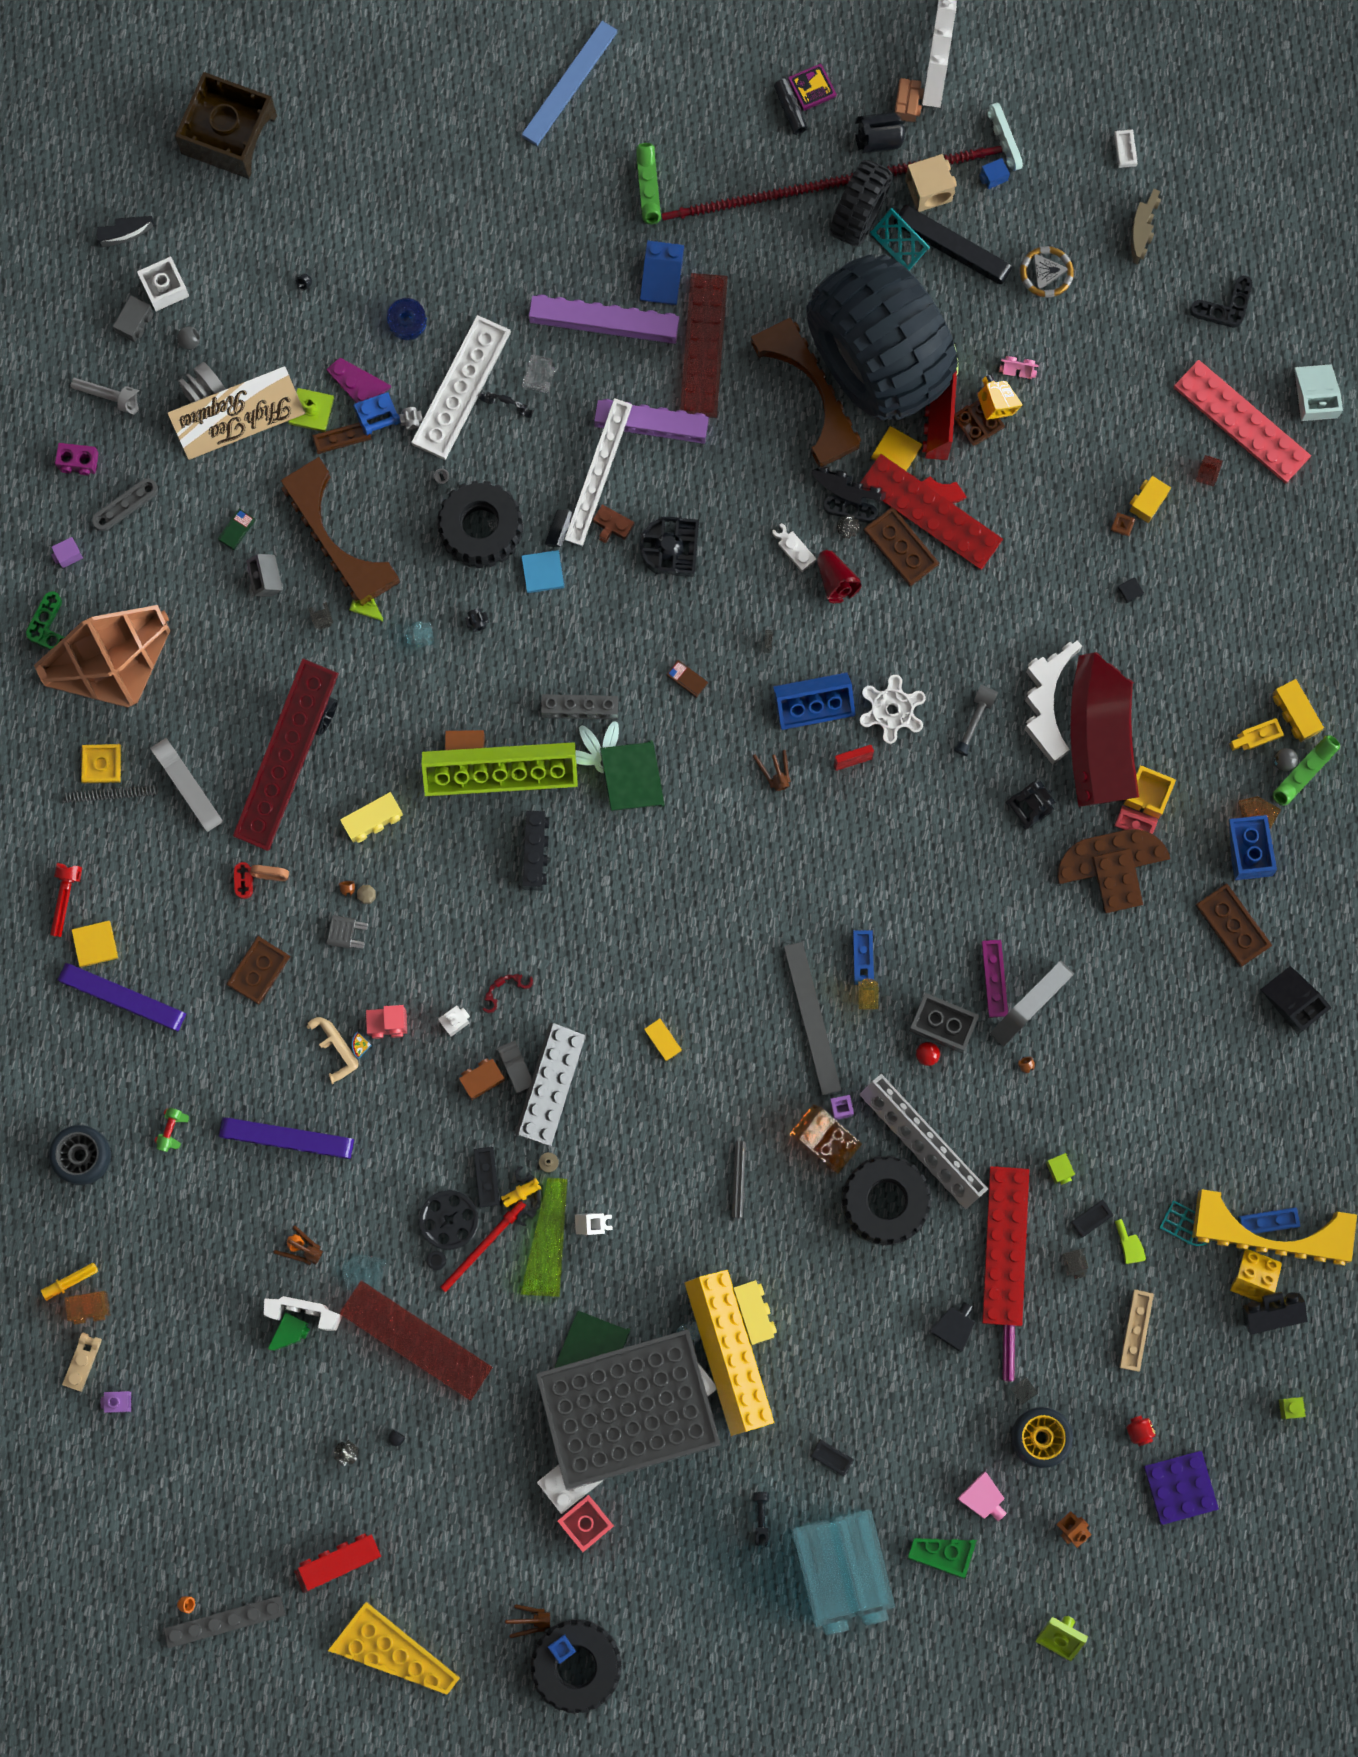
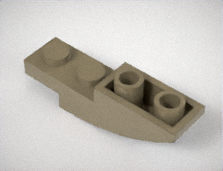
M1153 189L1147 204L1139 203L1133 220L1131 251L1135 264H1138L1140 259L1144 260L1148 250L1145 249L1146 243L1150 244L1155 234L1152 233L1153 225H1151L1154 214L1151 213L1153 208H1158L1161 201L1158 198L1160 191Z

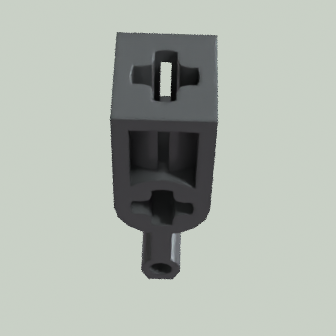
M514 1040L498 1047L517 1095L528 1091L532 1078L516 1041Z

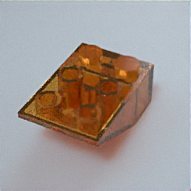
M815 1104L812 1105L790 1133L796 1141L837 1174H839L862 1145L827 1111Z

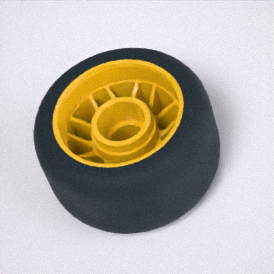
M1038 1407L1024 1412L1016 1420L1012 1429V1445L1017 1456L1023 1462L1033 1467L1049 1468L1058 1465L1068 1456L1072 1448L1073 1433L1069 1422L1061 1413L1051 1408ZM1039 1432H1043L1046 1435V1441L1042 1444L1036 1439Z

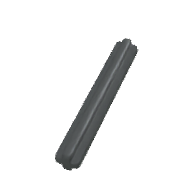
M745 1141L735 1142L732 1217L738 1219L743 1217Z

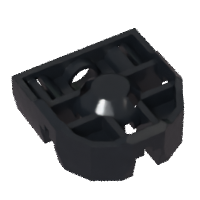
M664 516L649 523L641 534L640 553L646 568L656 574L666 572L674 576L695 577L699 519ZM673 521L676 523L675 533L665 532V522ZM683 542H690L689 555H683ZM643 543H654V549L643 548ZM660 547H662L663 550H665L664 554L659 552L658 549ZM662 559L673 560L672 568L662 567Z

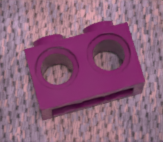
M58 443L55 465L63 473L74 471L85 476L90 475V473L95 474L99 452L93 446ZM65 457H72L70 461L63 462ZM84 459H90V461L87 464H82V461Z

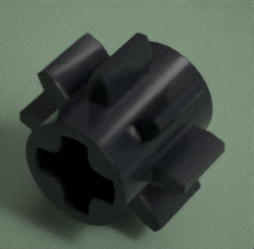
M481 609L469 611L467 613L468 617L465 618L467 628H472L473 632L485 629V623H489L486 612L482 613Z

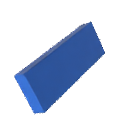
M1297 1207L1238 1217L1239 1223L1254 1234L1300 1227Z

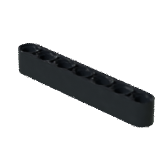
M903 205L898 215L925 243L993 282L1002 285L1012 270V266L1003 259L912 207ZM895 218L894 224L898 225V220ZM902 227L904 231L910 233L905 227Z

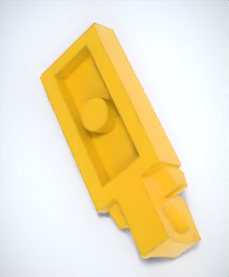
M1277 718L1242 731L1237 735L1238 739L1231 741L1229 745L1232 751L1241 747L1245 751L1281 738L1284 734Z

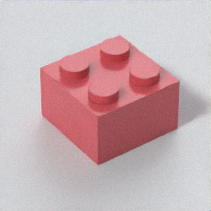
M590 1495L586 1496L558 1520L559 1524L582 1552L614 1527Z

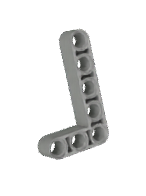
M164 738L152 746L150 749L205 830L209 832L221 824L223 820L168 739Z

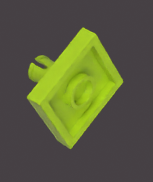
M297 388L296 393L305 414L289 420V425L326 432L334 396Z
M1064 1616L1061 1622L1051 1617L1038 1634L1035 1642L1072 1661L1086 1643L1088 1636L1073 1629L1075 1624L1073 1618Z

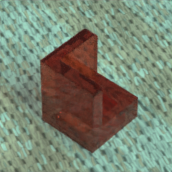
M1205 455L1196 481L1214 487L1223 460Z

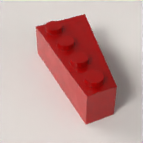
M366 1533L357 1536L354 1538L356 1542L349 1545L347 1542L336 1546L337 1550L332 1553L327 1550L319 1554V1559L313 1562L311 1559L299 1563L300 1568L296 1569L294 1573L303 1594L380 1558L381 1554L372 1534L366 1536Z

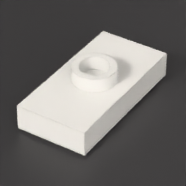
M1133 130L1115 131L1114 139L1118 168L1137 166Z

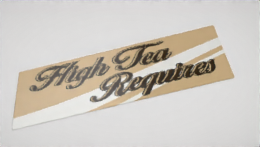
M285 366L168 412L188 459L195 458L305 414Z

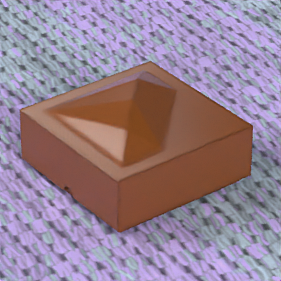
M1117 512L1111 531L1129 537L1136 519Z

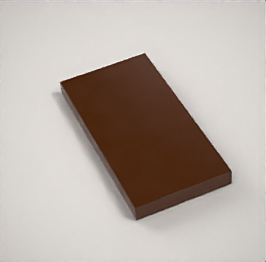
M892 507L863 529L910 587L940 564Z
M1227 883L1195 905L1240 968L1272 946Z

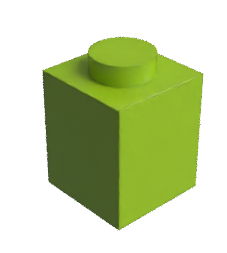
M1066 1153L1046 1162L1055 1184L1060 1182L1063 1185L1072 1181L1071 1177L1075 1173Z
M1303 1397L1279 1399L1281 1419L1306 1417Z

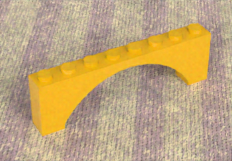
M1201 1189L1198 1191L1192 1237L1198 1238L1197 1241L1202 1243H1209L1211 1240L1217 1241V1245L1220 1246L1235 1244L1236 1248L1248 1250V1247H1254L1257 1252L1267 1253L1268 1250L1275 1251L1276 1255L1287 1256V1253L1295 1254L1294 1257L1299 1259H1306L1308 1256L1314 1257V1261L1326 1262L1327 1259L1333 1260L1335 1265L1345 1266V1263L1352 1262L1357 1215L1335 1212L1333 1213V1218L1323 1228L1309 1237L1289 1242L1273 1241L1255 1235L1243 1227L1226 1208L1221 1199V1192Z

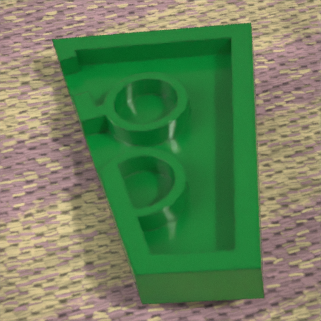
M914 1538L907 1559L965 1579L977 1540Z

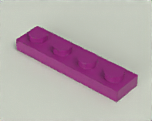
M1001 940L982 941L988 1018L1005 1017L1008 1014L1002 942Z

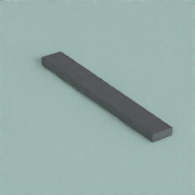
M803 942L784 946L822 1096L839 1092L841 1087Z

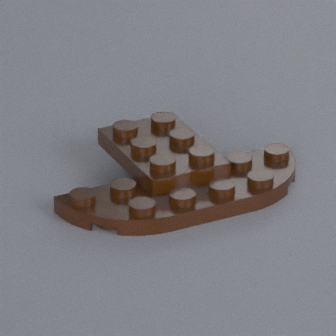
M1139 829L1122 830L1083 839L1073 844L1059 863L1057 880L1058 884L1097 876L1105 913L1143 905L1135 867L1171 858L1163 842L1155 835Z

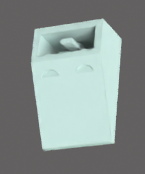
M1332 364L1295 367L1301 421L1338 418L1343 408L1341 393Z

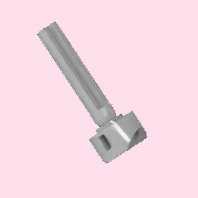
M77 378L72 379L70 386L73 389L118 402V409L120 411L134 415L139 410L137 393L140 390L125 386L120 392Z

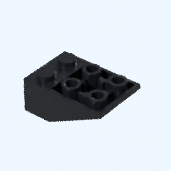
M1291 966L1260 989L1297 1035L1332 1008L1323 996Z

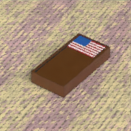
M679 660L667 673V677L695 698L700 695L708 684L705 679Z

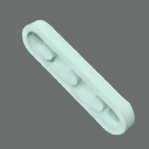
M998 102L990 104L987 114L989 119L993 121L995 135L999 136L1002 152H1005L1007 156V165L1013 171L1022 169V158L1003 110Z

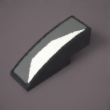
M152 216L115 218L114 226L97 227L98 243L100 247H109L133 240L155 226Z

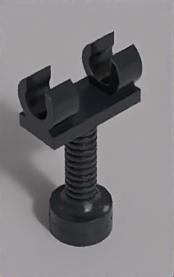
M754 1492L753 1501L758 1504V1528L755 1530V1544L758 1547L759 1538H764L766 1547L769 1536L765 1521V1504L769 1502V1493Z

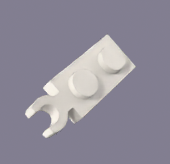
M781 523L780 528L783 532L779 534L773 530L772 534L775 538L781 539L778 545L800 571L803 572L816 562L817 559L792 531L788 534L786 526Z

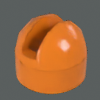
M293 1234V1236H289L287 1239V1246L292 1252L300 1249L288 1243V1240L291 1239L302 1246L304 1245V1241L299 1235Z
M183 1596L178 1600L177 1607L181 1612L191 1613L195 1607V1600L192 1597Z

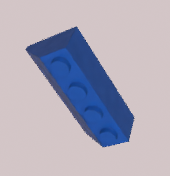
M848 673L773 686L781 730L856 716L852 683Z

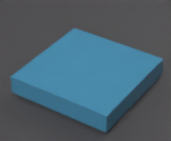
M559 550L522 556L527 593L564 588Z

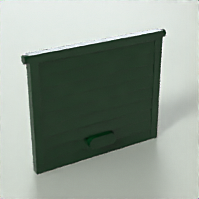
M652 740L648 743L600 748L611 811L659 805L664 807V798Z
M577 1311L554 1368L624 1348L631 1329H624Z

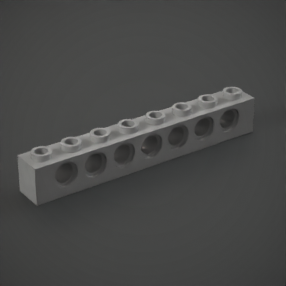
M882 1074L875 1078L859 1094L965 1209L970 1207L988 1190L980 1179Z

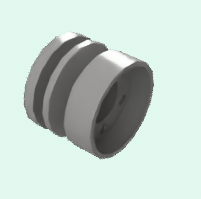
M205 362L194 368L197 376L195 379L190 374L185 375L189 384L183 378L178 381L182 392L191 403L226 390L219 378Z

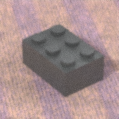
M925 993L909 1032L963 1054L979 1015Z

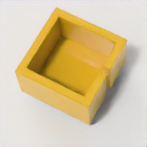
M1140 765L1136 772L1139 798L1127 799L1123 805L1138 811L1143 808V813L1159 819L1163 814L1176 779Z

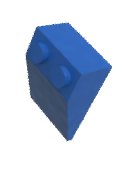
M647 240L640 301L677 305L684 245Z
M1267 815L1229 819L1231 860L1235 880L1273 876L1277 867Z

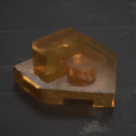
M1258 796L1238 802L1243 818L1267 815L1270 829L1281 811L1280 808Z

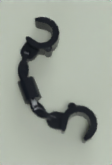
M481 391L479 396L481 401L494 404L497 398L500 402L514 404L518 407L517 412L520 415L532 418L534 410H528V405L516 402L506 395H496L488 391L485 394Z
M521 1166L515 1171L516 1179L522 1182V1184L532 1181L535 1177L531 1173L525 1179L519 1178L518 1173L524 1168ZM542 1190L534 1192L535 1201H537L535 1209L527 1211L524 1208L518 1214L517 1220L520 1225L527 1226L521 1221L523 1214H528L532 1219L537 1215V1210L541 1206Z

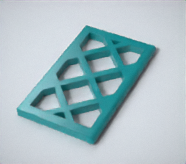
M892 208L870 232L908 270L930 248ZM891 215L898 220V225H889V217ZM890 227H898V239H889ZM902 227H905L911 233V238H902ZM880 228H885V239H882L876 233ZM889 241H898V252L895 253L889 246ZM902 241H911V252H902ZM915 241H919L924 247L920 252H915ZM902 255H911L909 265L902 260Z

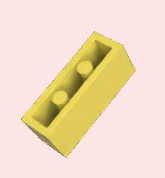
M389 792L340 819L352 842L357 841L359 843L367 838L366 835L382 831L384 829L383 826L386 824L398 822L403 814L393 795Z
M755 1280L734 1287L733 1289L751 1345L774 1338V1333H777L774 1322L769 1321L768 1314L771 1313L768 1303H763L761 1296L765 1294L761 1283L757 1284Z

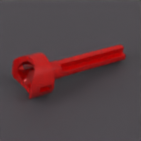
M60 863L56 865L54 877L59 878L61 883L50 933L52 936L61 937L71 883H74V881L80 882L82 867L74 865L67 868L66 865Z

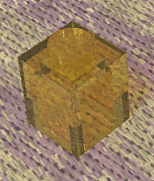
M873 979L858 981L859 1009H878V982Z

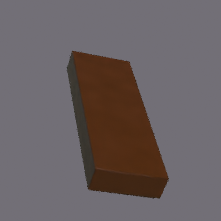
M360 422L312 435L318 454L372 439L370 434H364Z

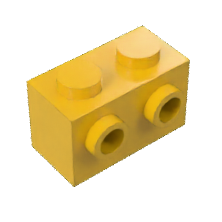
M1154 476L1149 481L1145 480L1140 487L1142 492L1139 496L1135 494L1130 502L1132 505L1130 512L1147 523L1150 522L1171 490V487Z

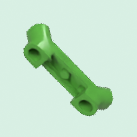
M641 143L636 147L642 218L646 224L654 225L661 219L655 148L651 143Z
M1326 735L1275 789L1272 795L1274 801L1281 806L1288 805L1340 749L1338 740L1331 735Z

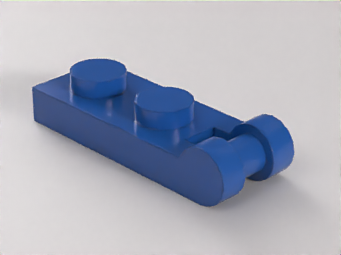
M873 930L853 931L854 985H860V983L874 985ZM860 970H867V975H860Z

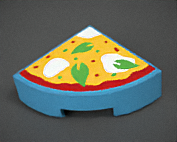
M356 1032L352 1040V1050L357 1059H359L372 1045L359 1032Z

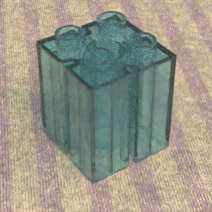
M862 1509L831 1517L832 1522L830 1523L828 1520L822 1519L789 1528L811 1620L815 1627L822 1626L825 1635H832L849 1630L847 1619L861 1616L862 1623H865V1626L889 1620L887 1609L895 1608V1603L871 1509Z

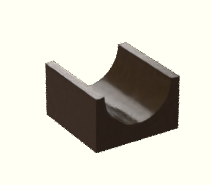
M203 72L175 134L181 154L249 179L252 173L253 152L260 132L267 121H275L277 117L272 96Z

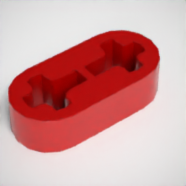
M240 862L234 868V890L241 899H248L253 893V877L250 874L251 867L246 862ZM243 866L248 870V872H245V879H242L241 873H238ZM243 882H245V887L249 889V891L245 892V895H242L239 889H242Z

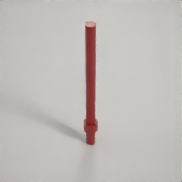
M521 1200L511 1211H507L504 1215L505 1218L441 1285L440 1288L443 1291L447 1292L499 1234L517 1219L516 1216L526 1206Z

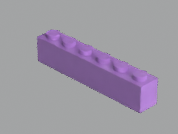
M598 400L594 420L595 427L604 428L613 404L612 400ZM632 405L624 432L705 444L709 417L702 413L687 414L683 410L674 412L663 407L654 409L648 405Z

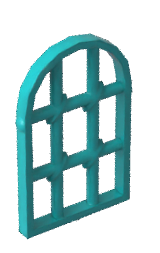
M1173 1200L1159 1228L1187 1242V1244L1194 1246L1207 1244L1192 1243L1194 1239L1192 1237L1193 1231L1191 1232L1181 1225L1186 1220L1194 1224V1221L1187 1218L1186 1215L1188 1211L1194 1214L1195 1211ZM1174 1203L1186 1209L1184 1214L1172 1210ZM1170 1212L1181 1217L1179 1224L1167 1219ZM1165 1221L1177 1227L1174 1233L1163 1228ZM1183 1230L1190 1234L1189 1241L1178 1236V1231Z

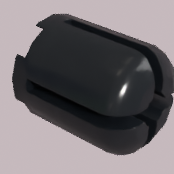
M888 112L858 116L856 118L855 124L859 125L858 134L855 135L858 150H863L862 154L895 150L902 146L905 139V127L898 113Z

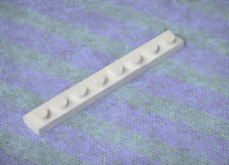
M614 398L565 541L583 547L632 408L630 403Z

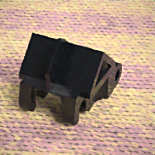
M1033 781L1005 803L1007 806H1011L1023 823L1024 830H1027L1050 815L1054 810L1053 805L1056 802L1050 795L1052 790L1047 791L1041 781ZM1016 800L1020 802L1025 800L1029 804V806L1033 810V812L1029 814L1031 821L1028 819V817L1023 812L1021 807L1018 805Z

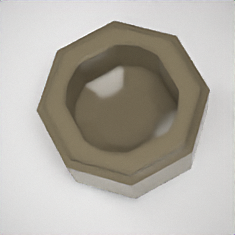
M362 885L357 890V898L363 904H371L376 899V891L370 885Z

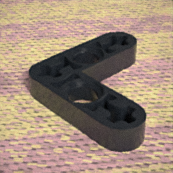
M1244 275L1237 279L1229 307L1204 300H1196L1190 308L1191 315L1197 319L1224 326L1239 327L1245 317L1253 285L1252 279ZM1242 281L1246 282L1247 285L1243 293L1240 292ZM1242 298L1244 305H1236L1234 299ZM1198 306H1201L1202 309L1200 313L1196 309ZM1211 308L1208 315H1206L1207 309ZM1219 310L1222 313V317L1215 318L1212 315V311ZM1235 311H1239L1237 315V319L1239 320L1233 322V318L1231 317L1234 316Z

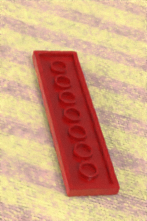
M882 454L879 455L860 482L863 483V487H881V491L886 492V497L882 500L980 570L984 568L1003 541V538Z
M990 1166L982 1324L1022 1327L1029 1169Z

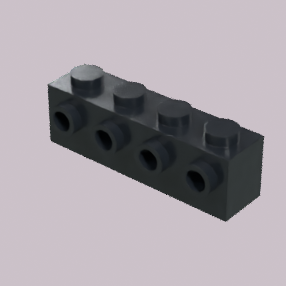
M526 811L523 868L524 890L543 891V885H547V873H544V866L548 864V855L544 853L549 841V836H545V830L549 828V817H546L545 811Z

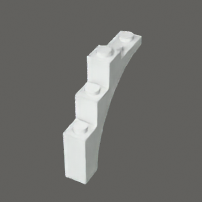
M938 0L922 105L941 107L957 0Z
M1078 640L1073 644L1072 642L1066 644L1062 648L1063 651L1058 655L1054 653L1047 659L1048 662L1044 657L1039 660L1035 658L1028 664L1029 667L1026 671L1038 686V689L1037 687L1032 688L1027 693L1028 696L1025 701L1038 717L1035 715L1026 722L1027 725L1024 730L1052 765L1068 754L1070 750L1061 737L1056 724L1054 692L1061 671L1082 647Z

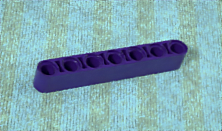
M68 963L64 964L57 981L177 1032H179L186 1013Z
M222 1117L219 1132L220 1138L351 1159L354 1139L225 1117Z

